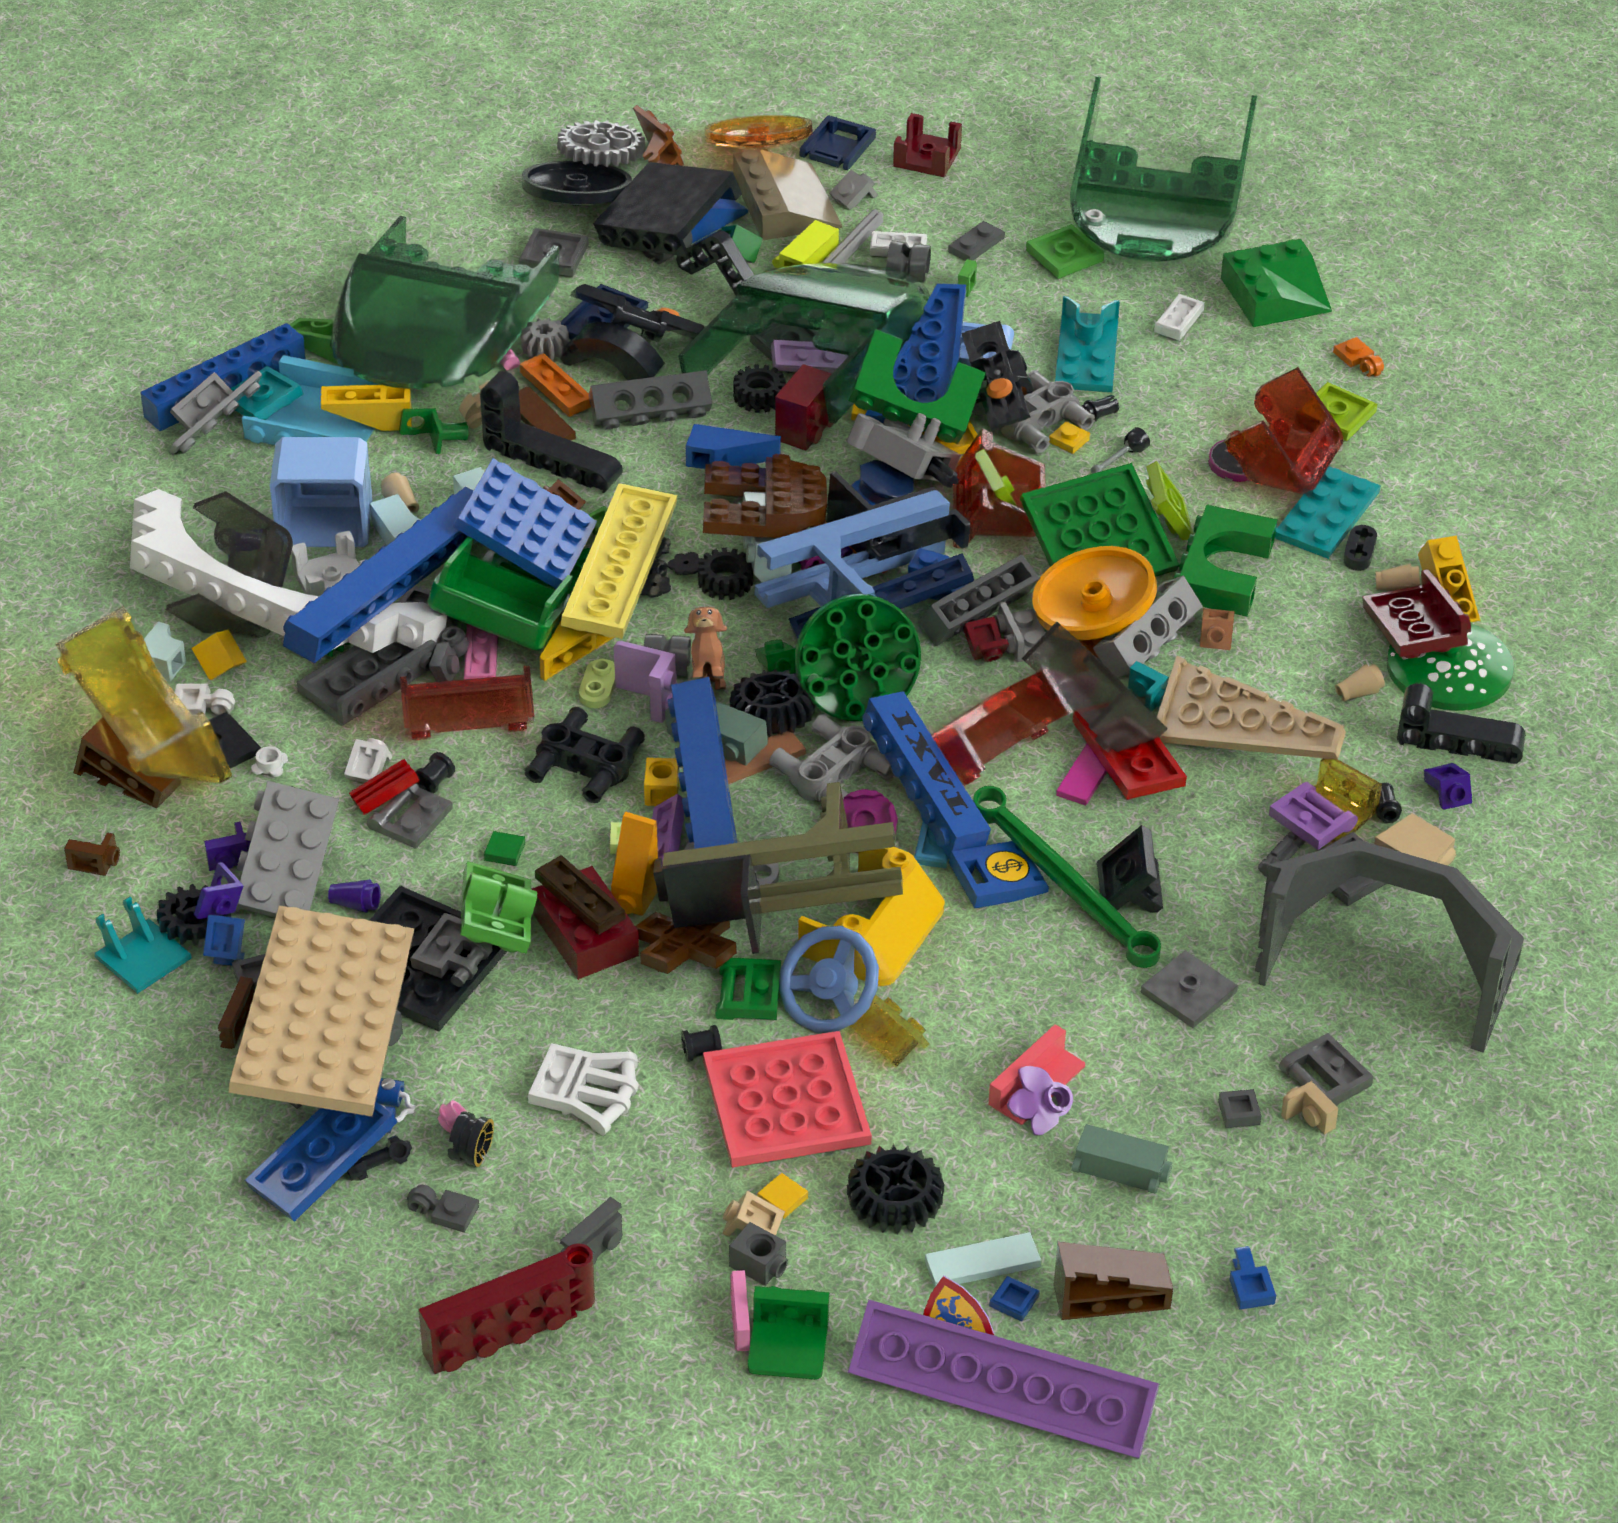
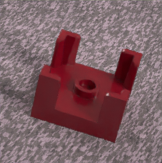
M911 113L907 119L905 141H902L901 136H897L894 141L893 167L945 178L961 149L962 124L952 121L949 123L948 139L923 134L924 117Z

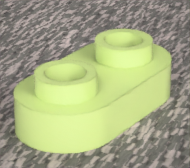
M601 658L587 665L579 688V700L584 706L601 708L610 702L616 685L613 661Z

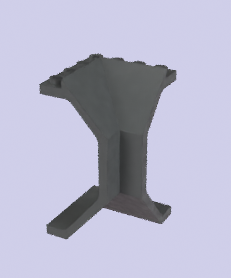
M1361 840L1268 865L1258 948L1263 949V952H1260L1255 966V971L1260 972L1258 984L1266 985L1295 918L1355 874L1438 898L1443 901L1482 991L1470 1049L1484 1053L1520 960L1524 937L1457 868Z

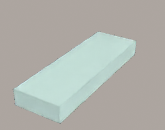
M1028 1232L925 1254V1263L935 1287L943 1275L958 1284L1038 1268L1041 1267V1258L1031 1233Z

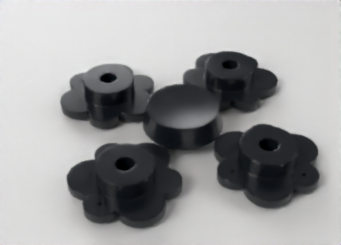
M663 537L640 595L658 597L670 592V579L665 577L667 569L674 570L677 575L696 574L700 560L699 555L696 552H688L685 555L679 553L667 565L665 561L657 559L662 554L670 552L669 546L671 541L669 538Z

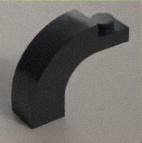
M595 322L585 325L579 334L567 343V350L560 357L563 364L568 366L588 358L603 359L613 364L627 381L654 377L665 364L657 351L640 335L628 328L608 322Z

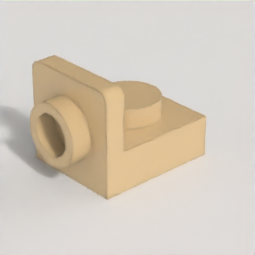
M1312 1081L1301 1087L1292 1088L1284 1096L1281 1116L1285 1120L1302 1112L1308 1125L1311 1127L1317 1126L1323 1134L1336 1128L1338 1107Z
M747 1190L738 1202L732 1200L726 1208L723 1219L727 1223L722 1234L730 1236L737 1228L742 1231L751 1222L776 1235L785 1211Z

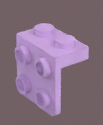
M617 641L613 647L616 687L650 696L651 720L663 723L666 718L665 711L669 708L668 699L673 698L671 685L676 684L677 679L675 654L624 641Z

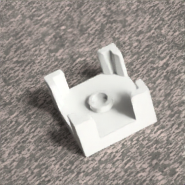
M349 530L335 535L336 553L308 560L305 543L291 545L293 572L305 594L322 595L328 587L338 583L346 573H351L360 566L356 559L354 538Z

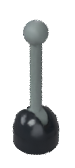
M1139 427L1132 429L1124 437L1125 446L1100 465L1092 466L1091 473L1103 471L1104 468L1127 451L1132 453L1144 451L1150 446V439L1147 433Z

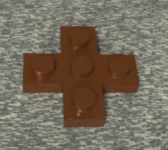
M655 911L635 926L638 929V939L651 944L640 952L641 964L658 972L669 974L688 959L717 969L737 954L736 942L720 936L730 928V921L674 928L671 917Z

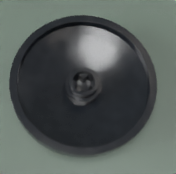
M583 161L545 162L530 166L522 173V188L530 195L573 206L612 202L632 181L630 174L622 169L610 165L606 167L603 164L594 166L590 162L583 164Z

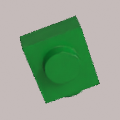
M770 640L764 643V647L755 649L758 661L766 666L767 672H772L776 669L777 672L789 670L790 674L796 673V648L783 642V640Z

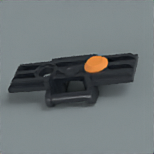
M587 284L576 287L570 294L571 297L607 309L613 314L610 323L623 327L625 324L640 328V336L649 343L651 341L659 342L665 331H671L698 341L707 337L708 334L704 325L680 317L679 313L675 310L663 307L657 311L649 312L632 306L630 302L625 300L624 296H618Z
M993 322L961 333L971 367L986 372L983 381L988 380L989 382L988 387L979 390L972 413L978 416L986 414L991 431L1031 418L1021 387H1025L1028 394L1033 393L1034 388L1031 379L1025 372L1027 366L1019 350L1009 349L1001 322ZM988 352H996L990 358H983V355Z

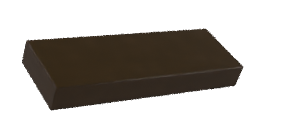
M562 855L535 870V879L598 935L626 919L625 910Z

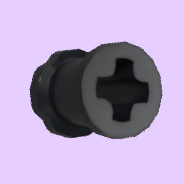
M441 752L433 753L429 758V763L424 768H419L415 771L420 780L416 784L419 788L434 794L438 790L439 784L446 777L450 778L454 775V763Z
M716 1025L710 1026L709 1030L689 1033L687 1030L681 1031L682 1048L687 1062L693 1061L694 1057L702 1056L704 1052L722 1050L721 1038Z

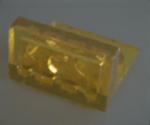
M1323 758L1320 760L1318 780L1314 786L1316 792L1344 812L1350 811L1358 817L1355 827L1350 832H1343L1330 842L1334 843L1352 832L1355 833L1376 814L1382 784L1340 760Z

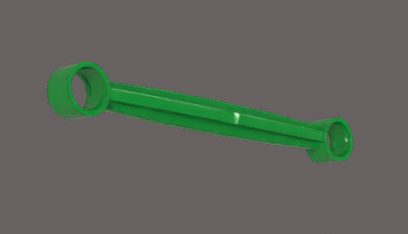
M984 786L975 792L973 802L987 824L996 823L1052 881L1094 920L1127 947L1126 958L1132 965L1148 968L1154 966L1159 961L1161 951L1160 939L1152 932L1137 931L1066 860L1006 808V795L1000 788ZM994 801L1000 806L988 809L982 807L980 803ZM1144 945L1152 948L1155 952L1150 955H1140L1132 948Z

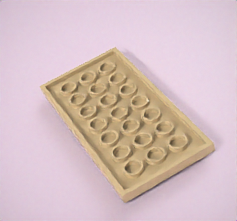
M279 906L232 1071L228 1093L372 1116L411 950L414 928L373 922L361 918L355 919L338 916L331 913L302 910L297 907Z

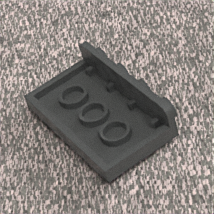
M429 640L418 648L413 649L396 641L374 653L354 645L297 681V691L342 725H345L374 705L384 701L402 687L407 686L419 676L430 671L429 664L437 643Z

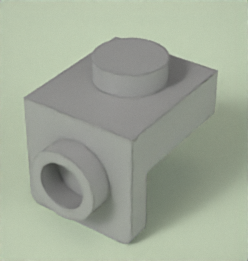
M852 169L829 193L832 198L849 210L854 208L866 194L873 198L878 196L873 189L875 183L864 173L859 175Z

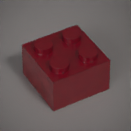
M803 364L775 396V436H781L782 443L807 451L813 443L817 444L820 441L822 432L826 427H832L836 419L834 400L837 389L834 387V374Z

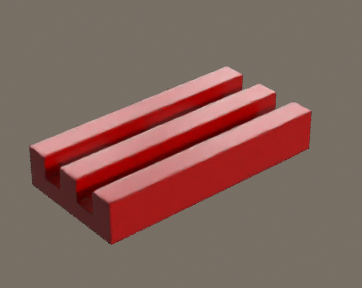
M402 759L349 792V795L360 811L366 815L420 780L407 761Z

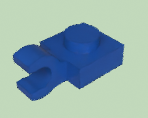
M1249 1246L1234 1248L1236 1259H1232L1235 1271H1231L1229 1280L1239 1310L1275 1304L1277 1295L1267 1266L1255 1267Z

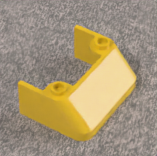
M896 847L858 852V872L901 866L903 895L885 897L870 919L849 914L840 917L833 925L843 926L860 933L873 948L879 966L878 986H887L896 981L944 912V898L912 854ZM801 916L798 920V940L803 935L827 925ZM822 940L810 946L802 956L815 962L826 958L833 959L840 940ZM854 948V974L858 979L865 981L866 968L862 956Z

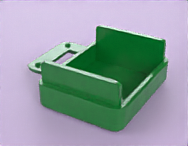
M468 536L448 558L443 570L434 579L427 600L428 606L441 614L531 650H541L550 640L562 620V614L570 598L568 592L573 576L567 575L558 588L555 589L494 551H488L482 559L471 555L470 552L474 539Z

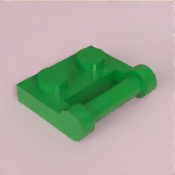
M731 957L719 966L722 981L720 1001L715 1007V1017L724 1020H733L734 1018L777 1020L781 960ZM738 975H745L743 1001H733L735 978Z

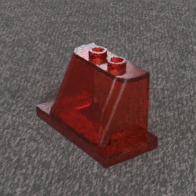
M982 428L958 461L954 470L957 472L959 483L953 485V509H956L970 522L969 543L975 535L1035 537L1034 530L1020 502V497L1022 493L1046 487L1045 464L994 443L993 432ZM985 449L1000 476L1007 475L1015 489L1011 495L1017 506L997 498L975 458V453ZM953 541V547H955V548H960V547Z

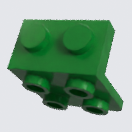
M755 1286L748 1371L756 1375L813 1380L821 1378L829 1324L830 1292L784 1289L775 1286Z

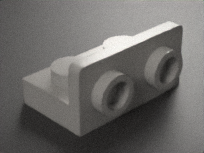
M1000 602L998 615L994 617L999 632L1003 633L1004 639L1007 638L1009 646L1006 652L1008 654L1013 653L1017 663L1053 656V647L1042 625L1039 623L1034 609L1011 613L1006 602Z

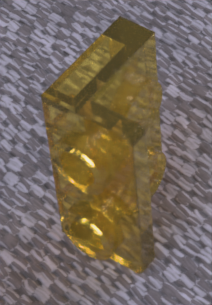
M875 994L870 1008L856 1023L848 1027L896 1068L918 1043L924 1049L930 1044L922 1035L926 1030L913 1017L906 1021L900 1015L903 1010L892 999L887 997L883 1001Z

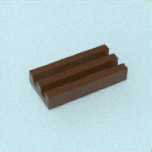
M240 977L218 1025V1031L221 1032L219 1039L222 1041L220 1047L235 1048L243 1031L255 993L252 978Z

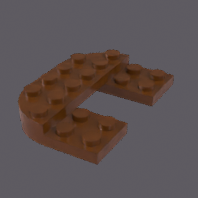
M774 454L772 457H766L765 468H759V465L754 463L730 466L728 462L714 461L712 464H705L704 494L744 497V492H765V506H760L755 501H743L741 504H732L724 499H712L710 502H704L703 533L780 538L807 530L808 527L813 528L823 525L826 522L828 499L826 477L820 471V467L790 460V456L786 454Z

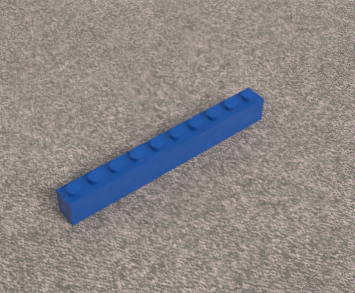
M465 486L458 493L450 495L446 502L439 507H434L430 514L422 520H417L410 529L400 533L390 544L382 546L374 556L368 560L365 559L351 573H346L338 583L328 587L314 601H309L298 613L290 615L283 626V631L285 632L283 646L312 663H316L444 564L468 537V535L454 528L453 525L473 490Z

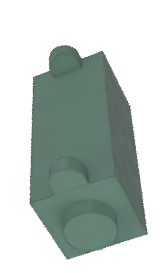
M1086 1124L1076 1148L1072 1171L1140 1188L1155 1194L1161 1182L1168 1183L1172 1162L1167 1161L1169 1146Z

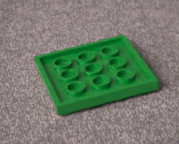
M1132 463L1021 494L1020 502L1050 567L1060 559L1077 551L1099 546H1117L1131 549L1144 556L1151 564L1155 577L1177 571L1180 564Z

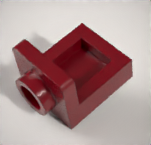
M995 617L967 622L963 626L974 660L984 658L985 662L996 661L1003 656L1002 654L1005 653L1009 646L1007 638H1001Z

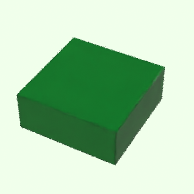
M493 831L484 852V861L516 866L525 846V836Z

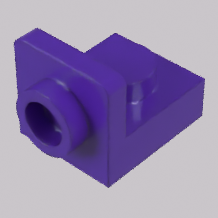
M1454 763L1424 769V781L1439 792V803L1443 810L1472 804L1470 773Z

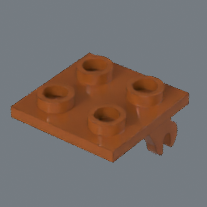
M638 105L634 106L633 110L649 142L646 151L643 153L644 160L648 159V162L684 165L680 156L682 150L673 140L674 132L671 127L665 122L661 124L650 110L644 111Z

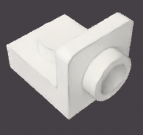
M368 738L367 741L356 739L344 775L347 779L365 783L382 772L385 761H391L392 754L386 744L374 738Z

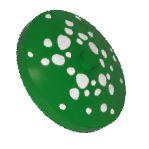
M1472 623L1471 632L1467 633L1468 645L1454 647L1447 652L1432 651L1422 653L1415 658L1400 657L1390 644L1387 655L1388 673L1394 684L1403 693L1411 684L1421 683L1427 685L1433 691L1432 707L1451 711L1473 710L1487 706L1500 699L1511 685L1514 662L1509 649L1497 636Z

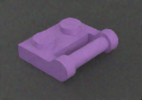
M1304 782L1273 803L1269 809L1270 817L1317 850L1341 833L1350 832L1358 821V817L1350 811L1344 812L1317 793L1316 788L1309 782Z

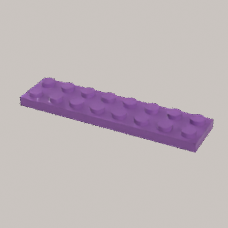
M869 1299L848 1373L1136 1458L1141 1456L1160 1386L1156 1382Z

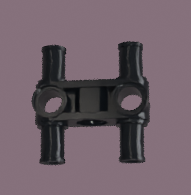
M572 707L561 723H552L543 728L541 732L542 740L536 748V756L525 768L524 771L526 772L524 774L531 782L541 783L551 767L554 766L574 773L579 771L580 775L591 778L582 789V795L587 801L595 804L600 802L609 787L615 786L627 779L629 768L634 762V753L645 741V734L640 728L630 726L620 741L614 742L582 731L580 729L588 721V714L580 707Z

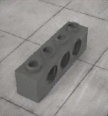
M707 370L591 385L589 391L594 426L602 425L604 430L618 428L620 426L619 423L631 422L632 426L643 425L649 422L648 419L660 418L661 422L674 421L677 419V415L688 414L689 418L703 417L707 411H710L713 404ZM682 393L686 396L687 401L678 403L673 399L672 395ZM649 396L654 397L658 401V405L650 407L645 404L643 399ZM623 400L629 404L630 408L625 411L619 410L615 406V402Z
M1021 554L931 604L918 623L934 645L938 646L964 631L963 626L965 623L985 619L997 612L1000 602H1006L1009 605L1027 595L1040 577Z

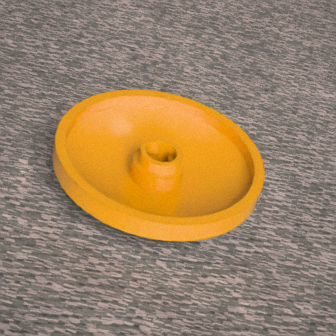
M1117 546L1092 547L1072 553L1049 567L1034 587L1032 602L1039 623L1050 633L1072 640L1098 639L1120 632L1134 621L1139 620L1154 602L1157 593V582L1151 564L1138 552Z

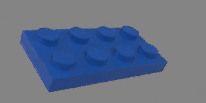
M375 1102L372 1116L320 1108L252 1172L245 1181L249 1188L295 1222L398 1121L392 1112L378 1102Z

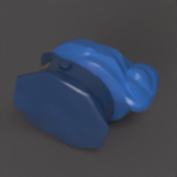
M873 460L860 465V479L851 486L870 505H875L913 492L914 478L883 461Z

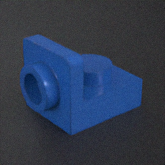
M208 915L203 956L214 957L213 963L232 966L234 960H243L245 953L241 952L245 919Z

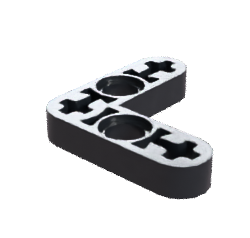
M718 230L688 246L689 255L687 257L676 256L678 267L691 275L716 263L738 300L751 307L764 298V291L733 239L723 230ZM702 248L705 250V252L707 253L708 257L704 254ZM732 265H734V267L737 269L738 273H736V271L733 269Z

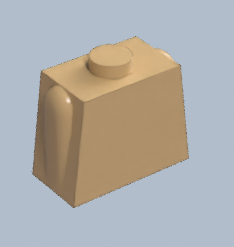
M1413 813L1375 837V845L1447 866L1453 862L1456 856L1454 849L1455 838Z

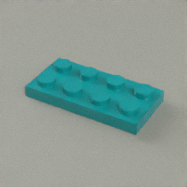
M1326 465L1278 526L1275 539L1329 559L1379 494L1381 485Z

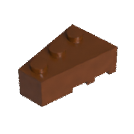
M105 714L81 738L73 773L79 776L84 772L99 778L98 784L106 787L111 783L125 789L122 794L158 808L180 785L185 768L174 758L168 757L157 750L149 741L141 739L128 730L124 724L113 720Z

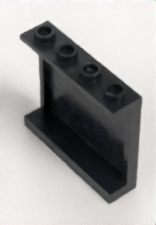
M648 162L597 218L593 225L599 240L606 246L687 257L689 253L683 239L719 199L737 200L742 195L733 171Z

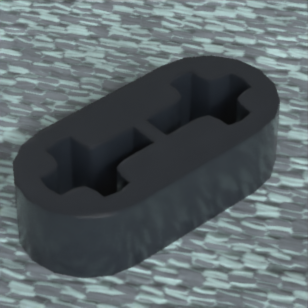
M1357 525L1351 529L1343 559L1345 566L1349 569L1361 571L1369 568L1377 541V532L1374 528L1368 525ZM1361 537H1366L1364 543L1359 542ZM1356 553H1362L1360 559L1355 558Z

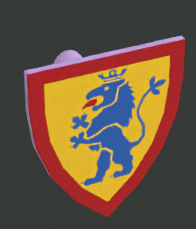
M943 1275L931 1292L923 1315L995 1336L989 1317L979 1302L963 1286Z

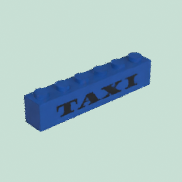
M904 691L869 698L866 712L863 714L864 727L871 733L880 753L884 754L891 765L893 774L899 778L906 789L908 798L916 805L922 821L929 826L934 834L937 845L944 850L949 860L951 851L985 846L991 828Z

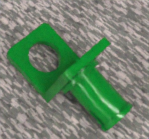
M436 408L402 410L399 427L400 434L417 435L429 433L436 454L441 453L443 440H468L469 428L467 422L442 423L439 420ZM414 416H420L424 419L423 423L418 427L408 426V420Z

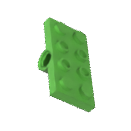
M467 861L463 871L460 935L475 943L486 942L497 945L507 952L514 953L518 951L526 954L531 943V916L537 899V891L531 890V879Z

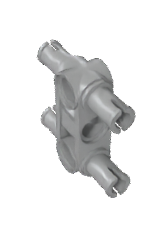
M1034 370L1028 374L1034 391L1024 396L1031 418L1002 427L1001 434L1008 439L1024 441L1035 452L1042 453L1050 444L1048 442L1050 438L1040 432L1045 429L1044 426L1049 427L1063 419H1070L1079 428L1087 431L1093 426L1095 416L1080 406L1079 399L1073 395L1074 389L1070 383L1065 381L1050 382L1038 371Z
M824 714L819 715L812 725V732L826 739L827 743L805 760L799 761L783 748L776 749L769 760V765L789 777L791 784L797 788L798 794L803 799L816 800L817 802H821V797L826 796L827 783L840 782L841 785L844 782L843 779L847 780L862 767L870 768L885 780H890L894 776L888 760L884 754L878 751L876 744L870 740V733L865 728L855 725L842 728ZM841 789L842 796L844 799V796H846L849 793Z

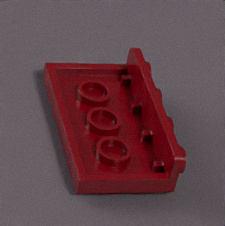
M1429 569L1421 570L1422 585L1362 596L1364 610L1400 657L1415 658L1422 653L1432 651L1447 652L1451 648L1468 645L1467 633L1471 632V622L1468 614L1463 613L1458 602H1454L1450 597L1449 591L1441 586L1438 577H1434Z

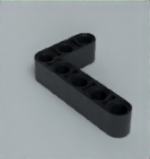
M499 371L481 389L483 443L487 450L490 451L492 449L500 452L502 456L513 460L525 461V464L552 471L551 474L564 479L567 477L571 478L583 486L603 490L602 493H605L622 474V465L615 457L521 423L519 385L511 373Z

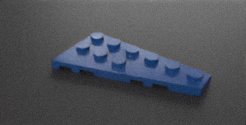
M937 284L923 308L924 312L920 320L913 326L909 340L905 341L897 356L893 368L895 384L902 394L913 401L929 403L944 396L950 375L960 360L961 333L966 298L965 284ZM867 410L865 415L884 423L885 417L882 414Z

